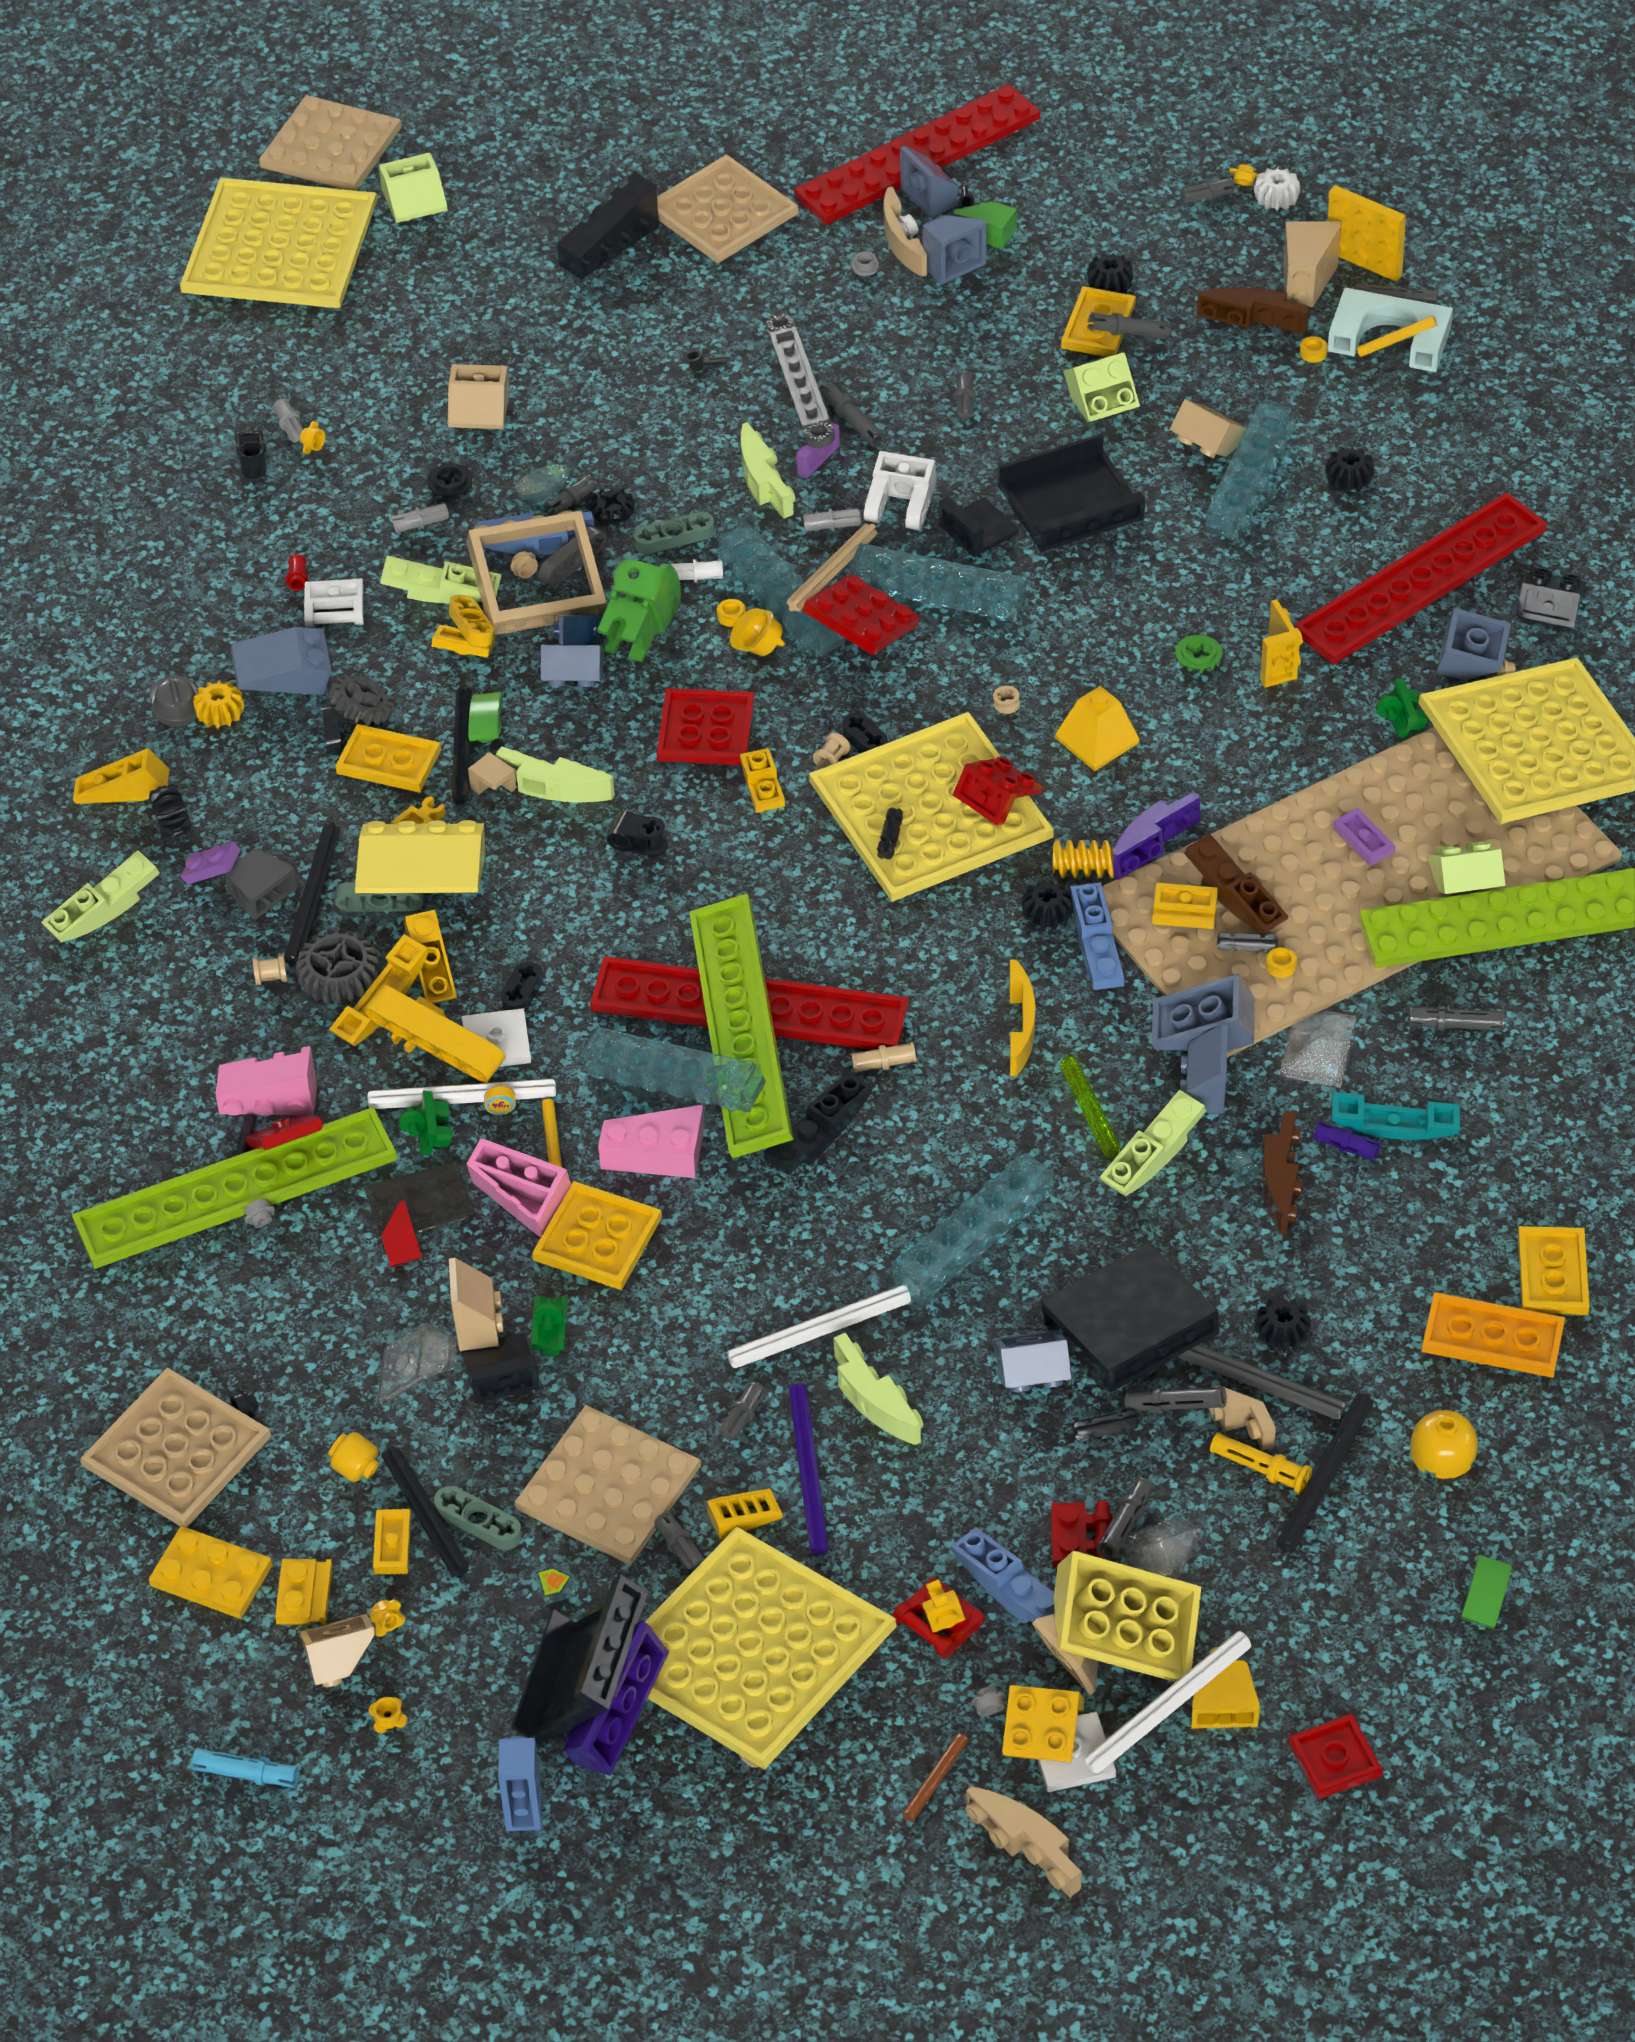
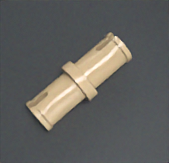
M913 1042L892 1047L880 1045L878 1046L879 1049L851 1053L854 1073L877 1068L889 1070V1066L917 1062Z

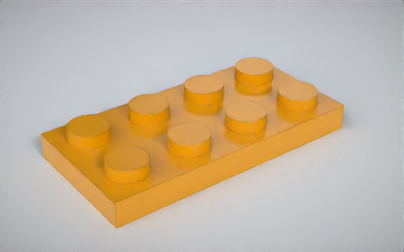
M1434 1292L1422 1352L1554 1378L1565 1317Z

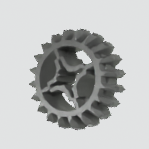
M338 929L333 935H328L324 932L323 938L313 936L312 944L305 943L303 951L299 952L296 965L298 982L303 987L306 995H312L315 1002L323 999L326 1005L331 1001H336L338 1006L341 1001L348 1000L352 1004L354 997L362 998L364 991H367L377 979L380 970L378 952L373 948L370 940H364L361 933L353 937L350 930L345 934H341Z

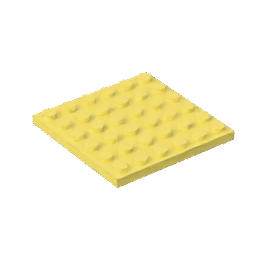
M220 178L180 283L181 293L341 308L377 203L376 193Z
M1578 658L1420 694L1419 705L1500 824L1635 791V737Z
M969 712L809 773V782L891 902L1049 840L1054 836V829L1030 796L1015 798L1005 823L998 826L953 796L965 764L1001 757ZM891 807L895 809L900 808L903 811V821L900 826L896 847H894V855L890 860L880 859L877 856V847L881 841L880 836L884 821L886 820L887 810Z
M736 1527L645 1621L669 1651L647 1699L765 1770L897 1627L896 1620L891 1615Z

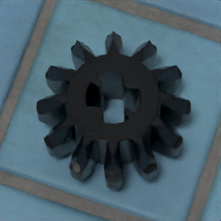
M1114 252L1111 255L1102 253L1101 257H1093L1092 262L1087 268L1089 287L1126 293L1133 282L1131 261L1125 260L1124 255L1115 256Z
M1353 446L1348 450L1340 447L1338 452H1332L1328 463H1326L1329 484L1335 485L1336 491L1346 489L1347 493L1350 490L1360 492L1362 487H1369L1375 470L1371 455L1365 454L1364 449L1354 450Z
M163 785L150 792L149 799L164 836H176L190 829L191 823L188 812L176 785Z
M1052 879L1046 884L1039 880L1036 886L1029 885L1021 899L1024 919L1029 920L1031 927L1040 925L1042 931L1046 927H1052L1056 931L1058 924L1066 925L1068 917H1071L1073 913L1071 891L1066 890L1064 883L1054 885Z
M1283 1296L1280 1297L1278 1302L1268 1299L1266 1306H1260L1257 1311V1320H1255L1256 1333L1259 1334L1260 1343H1269L1268 1346L1271 1351L1276 1347H1281L1285 1353L1289 1346L1298 1350L1300 1343L1306 1342L1309 1338L1311 1319L1307 1315L1306 1305L1297 1306L1296 1298L1290 1302H1286Z

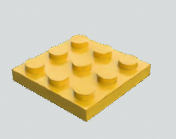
M1334 185L1329 191L1328 221H1341L1339 257L1397 282L1401 278L1403 271L1406 215Z
M573 1181L532 1252L533 1261L622 1290L662 1219V1211Z

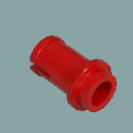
M299 554L290 556L288 560L289 573L286 575V584L294 591L303 590L305 582L309 581L306 574L307 560Z

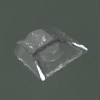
M1325 1010L1292 1024L1279 1076L1342 1088L1354 1042L1356 1016Z
M425 1323L387 1346L384 1350L377 1403L383 1405L452 1369L456 1362L457 1339L431 1324Z
M1175 1517L1129 1533L1120 1551L1128 1566L1176 1579L1180 1577L1201 1536L1200 1527L1180 1517Z

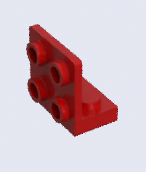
M997 757L995 759L965 764L953 796L998 826L1005 823L1015 798L1039 794L1042 792L1043 786L1035 782V778L1032 775L1020 772L1014 768L1010 760Z

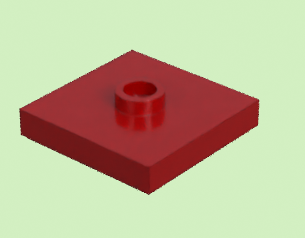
M303 1114L293 1119L287 1117L271 1123V1127L251 1133L245 1137L249 1147L268 1150L320 1131L323 1125L320 1117Z
M1352 1713L1288 1736L1287 1743L1317 1800L1382 1777L1383 1769Z

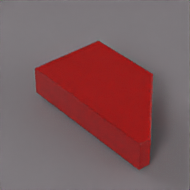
M405 1200L399 1202L381 1235L390 1268L422 1258Z

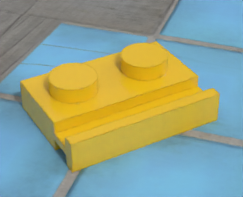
M1156 882L1152 924L1214 929L1218 887Z
M282 1559L275 1613L276 1624L311 1625V1622H321V1625H326L333 1570L331 1559H326V1562H317L316 1559Z

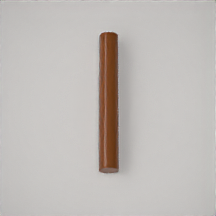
M961 1733L955 1735L902 1812V1816L907 1821L914 1822L968 1743L965 1735Z

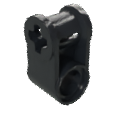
M262 427L252 432L240 433L239 431H234L237 454L240 458L243 476L249 479H257L264 476L267 472Z
M621 811L616 815L606 839L608 844L615 850L643 854L649 857L661 856L668 847L667 840L663 836L665 825L661 819L638 815L628 811Z

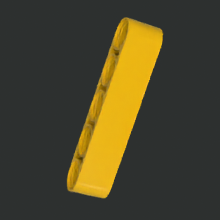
M381 985L363 1009L367 1017L376 1024L483 1083H487L506 1058L502 1050L493 1043L390 986Z

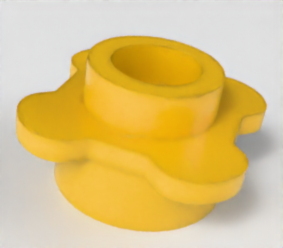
M1238 165V169L1230 168L1229 173L1234 174L1233 182L1243 186H1253L1255 179L1259 175L1254 172V167L1249 165Z
M312 421L310 426L304 428L300 434V442L303 444V453L310 454L311 450L319 451L324 445L325 432L318 428L319 424L316 421Z
M382 1600L372 1607L369 1619L375 1625L374 1631L376 1636H385L387 1632L393 1631L404 1624L405 1617L400 1613L401 1604L398 1600Z
M383 1697L370 1705L368 1712L374 1718L375 1723L373 1727L377 1733H385L387 1729L394 1727L402 1728L407 1724V1716L402 1714V1701L399 1698Z

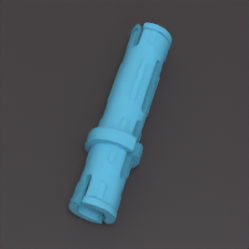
M196 1748L192 1757V1770L248 1779L255 1781L256 1785L264 1786L265 1783L295 1789L299 1780V1766L271 1762L266 1757L252 1759Z

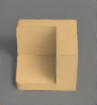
M490 752L468 768L470 789L477 794L482 793L488 787L496 789L500 785L511 792L517 788L515 769Z

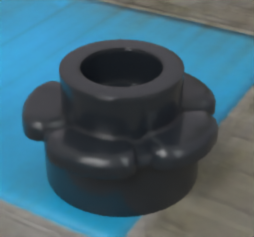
M239 1388L237 1390L238 1393L230 1396V1404L235 1409L253 1418L255 1415L254 1411L258 1409L257 1400L251 1391L244 1392L243 1388Z

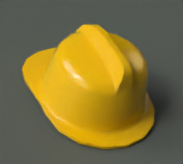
M759 608L750 609L735 623L731 631L730 643L736 650L766 656L776 646L784 647L785 643L781 639L783 627L773 617L771 611Z

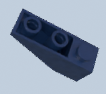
M560 615L559 621H554V639H559V645L603 644V634L597 632L603 615Z

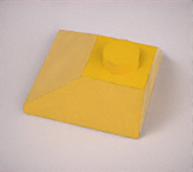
M1102 686L1097 687L1077 700L1055 734V739L1094 772L1139 743V737L1121 702Z

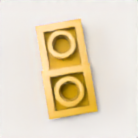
M769 748L740 754L745 780L756 813L785 807V798L777 779V769Z

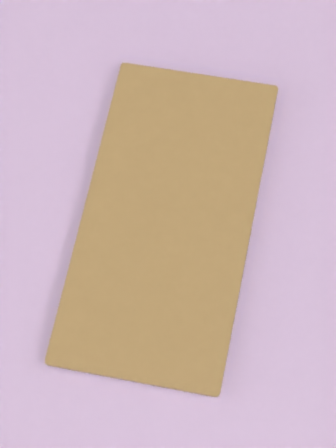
M1432 727L1211 834L1244 874L1251 871L1289 916L1288 920L1265 933L1276 934L1278 936V947L1288 948L1296 954L1297 968L1295 973L1289 977L1277 978L1267 972L1265 965L1268 953L1264 952V949H1260V952L1235 951V948H1230V951L1218 950L1217 936L1219 932H1231V935H1235L1236 932L1258 933L1260 937H1265V934L1253 929L1233 915L1218 900L1214 929L1152 924L1156 882L1204 886L1201 883L1203 875L1184 854L1186 847L1191 844L1102 886L1112 922L1113 938L1163 996L1240 974L1255 997L1254 1044L1418 963L1412 962L1375 968L1358 919L1361 910L1593 875L1620 862L1622 852L1577 805L1500 824L1436 728ZM1357 808L1395 845L1393 855L1372 866H1369L1333 830L1334 820ZM1484 841V843H1491V846L1501 849L1505 886L1450 894L1438 892L1427 858V854L1436 853V847L1454 845V847L1466 849V843ZM1254 1044L1227 1051V1058Z

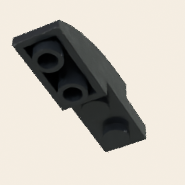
M849 1071L807 1106L806 1116L791 1128L793 1140L767 1148L764 1151V1159L787 1175L791 1174L803 1162L807 1165L813 1163L852 1121L871 1094L872 1086Z

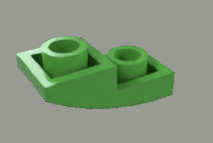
M502 692L472 695L469 712V741L487 743L499 738L502 728L500 717L503 706Z
M1478 1555L1460 1619L1492 1630L1495 1628L1509 1581L1511 1565Z

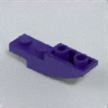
M1191 792L1170 805L1160 800L1133 820L1120 836L1113 851L1114 878L1118 880L1163 854L1164 842L1200 822V797Z

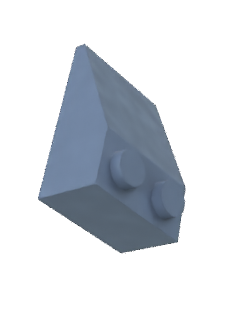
M292 627L231 644L230 648L237 689L324 695L331 673L324 629Z
M1236 974L1153 999L1152 1047L1154 1050L1188 1051V1043L1221 1024H1228L1227 1051L1254 1044L1255 997L1240 974Z

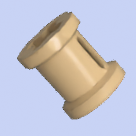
M829 733L825 738L824 746L813 754V761L816 766L822 769L837 763L841 756L846 755L850 751L848 740L838 733Z
M284 954L274 959L259 960L258 958H253L256 986L261 985L264 981L281 979L282 982H287Z

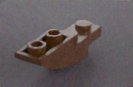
M1232 287L1200 291L1198 294L1197 316L1245 328H1250L1252 322L1301 334H1306L1309 328L1310 307L1287 301V293L1260 288Z
M1211 834L1186 847L1184 854L1203 875L1201 883L1205 887H1218L1217 900L1245 924L1265 934L1288 920L1289 916L1251 871L1244 874Z
M1284 1111L1279 1135L1266 1133L1262 1165V1183L1267 1208L1280 1234L1287 1235L1289 1222H1296L1298 1204L1293 1202L1294 1197H1301L1304 1180L1303 1178H1298L1299 1165L1294 1164L1296 1151H1291L1292 1145L1299 1144L1301 1126H1296L1297 1113Z

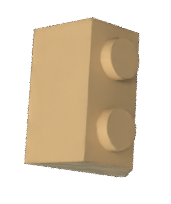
M1184 399L1169 429L1178 434L1177 440L1189 446H1192L1193 442L1201 446L1199 451L1211 458H1215L1216 454L1227 457L1252 432L1249 428L1213 409Z
M449 1258L451 1304L459 1351L499 1346L498 1333L504 1332L502 1312L497 1313V1311L502 1310L500 1291H494L491 1277L456 1258Z

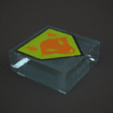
M568 1562L535 1571V1578L544 1605L577 1597V1590Z

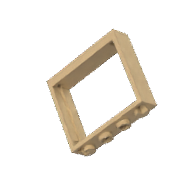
M562 511L557 515L548 517L538 515L525 521L509 520L501 525L490 527L480 525L473 530H469L467 547L485 615L494 627V635L554 625V621H559V616L565 614L604 615L607 602L581 511ZM574 530L592 595L499 611L482 546Z

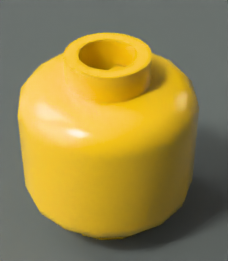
M352 1432L348 1435L341 1434L328 1453V1456L331 1457V1468L351 1482H357L363 1477L370 1479L380 1465L376 1460L378 1447L357 1432Z

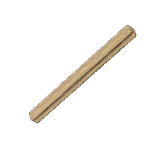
M865 523L787 599L789 611L800 612L807 600L817 595L877 536L878 532L875 530L876 526L873 523L870 525Z

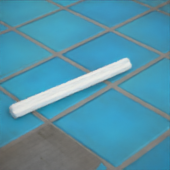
M554 1079L373 1090L368 1092L367 1099L369 1108L374 1107V1109L417 1107L423 1102L422 1092L425 1090L432 1091L434 1101L448 1102V1104L484 1102L485 1092L496 1086H505L515 1092L516 1100L553 1098L556 1096V1083Z
M901 1285L733 1348L727 1352L729 1363L733 1368H738L911 1302L910 1292L905 1285Z
M1237 1631L1084 1758L1086 1767L1093 1774H1099L1250 1649L1251 1643L1249 1638L1243 1632Z

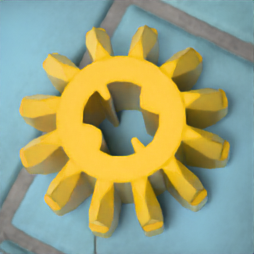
M220 679L217 684L207 682L206 688H198V693L194 696L193 701L198 720L204 722L206 727L215 725L217 729L224 724L230 727L232 721H240L241 713L244 712L245 707L242 692L237 687H234L231 681L223 684Z

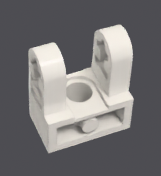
M879 451L873 471V480L865 503L864 521L880 523L888 496L910 500L906 513L905 527L921 530L937 481L935 460Z

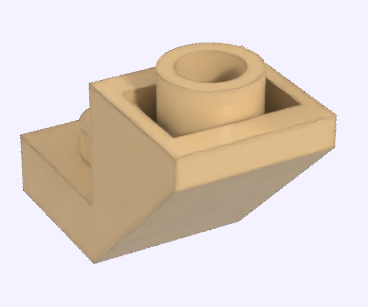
M1225 1388L1227 1394L1226 1406L1224 1408H1209L1213 1420L1219 1421L1224 1432L1246 1426L1250 1438L1257 1440L1262 1451L1273 1448L1275 1445L1276 1427L1264 1403Z

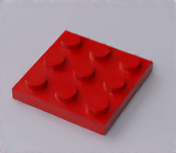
M848 574L807 600L802 609V612L872 655H875L917 627L921 616L912 612L908 606L899 604L888 597L885 592L876 590L865 583L862 578L852 574Z
M666 688L657 747V761L742 765L740 754L748 753L754 692Z

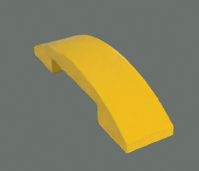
M403 934L385 957L388 965L354 1008L347 1005L329 1028V1031L352 1046H356L371 1035L380 1025L367 1017L363 1011L365 1006L381 985L390 986L406 995L419 974L429 949Z
M1010 960V1003H1022L1023 1032H1010V1076H1017L1025 1066L1034 1043L1035 997L1031 982L1023 967L1017 960Z

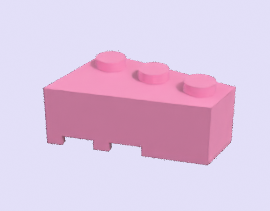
M311 1046L302 1047L301 1053L285 1056L284 1052L274 1053L273 1059L259 1062L255 1057L219 1065L215 1094L219 1114L262 1116L314 1115L317 1081Z
M703 1105L604 1120L598 1145L600 1168L603 1170L695 1178L705 1130Z
M483 1138L479 1140L467 1162L472 1183L540 1238L571 1186L567 1169Z

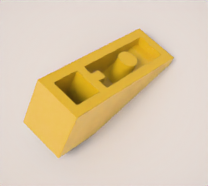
M147 748L77 777L73 801L76 804L144 801L149 799L151 791L163 785L168 786L170 769Z

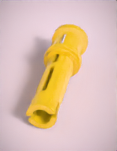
M1220 1432L1216 1433L1211 1442V1453H1216L1263 1473L1269 1482L1274 1484L1280 1482L1294 1488V1492L1299 1495L1303 1493L1311 1478L1312 1467L1308 1465L1302 1467L1292 1463L1282 1454L1269 1455L1229 1438Z

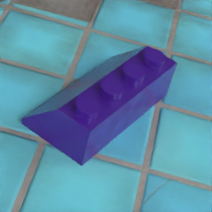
M641 1621L637 1624L609 1710L576 1725L567 1734L563 1751L574 1764L611 1776L669 1654L668 1649L648 1623Z

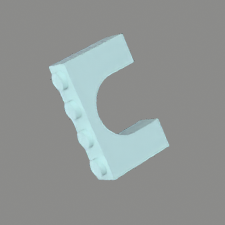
M1345 287L1329 330L1328 352L1355 357L1362 335L1370 328L1379 325H1394L1404 328L1434 315L1438 326L1413 336L1409 367L1436 372L1451 329L1453 308Z

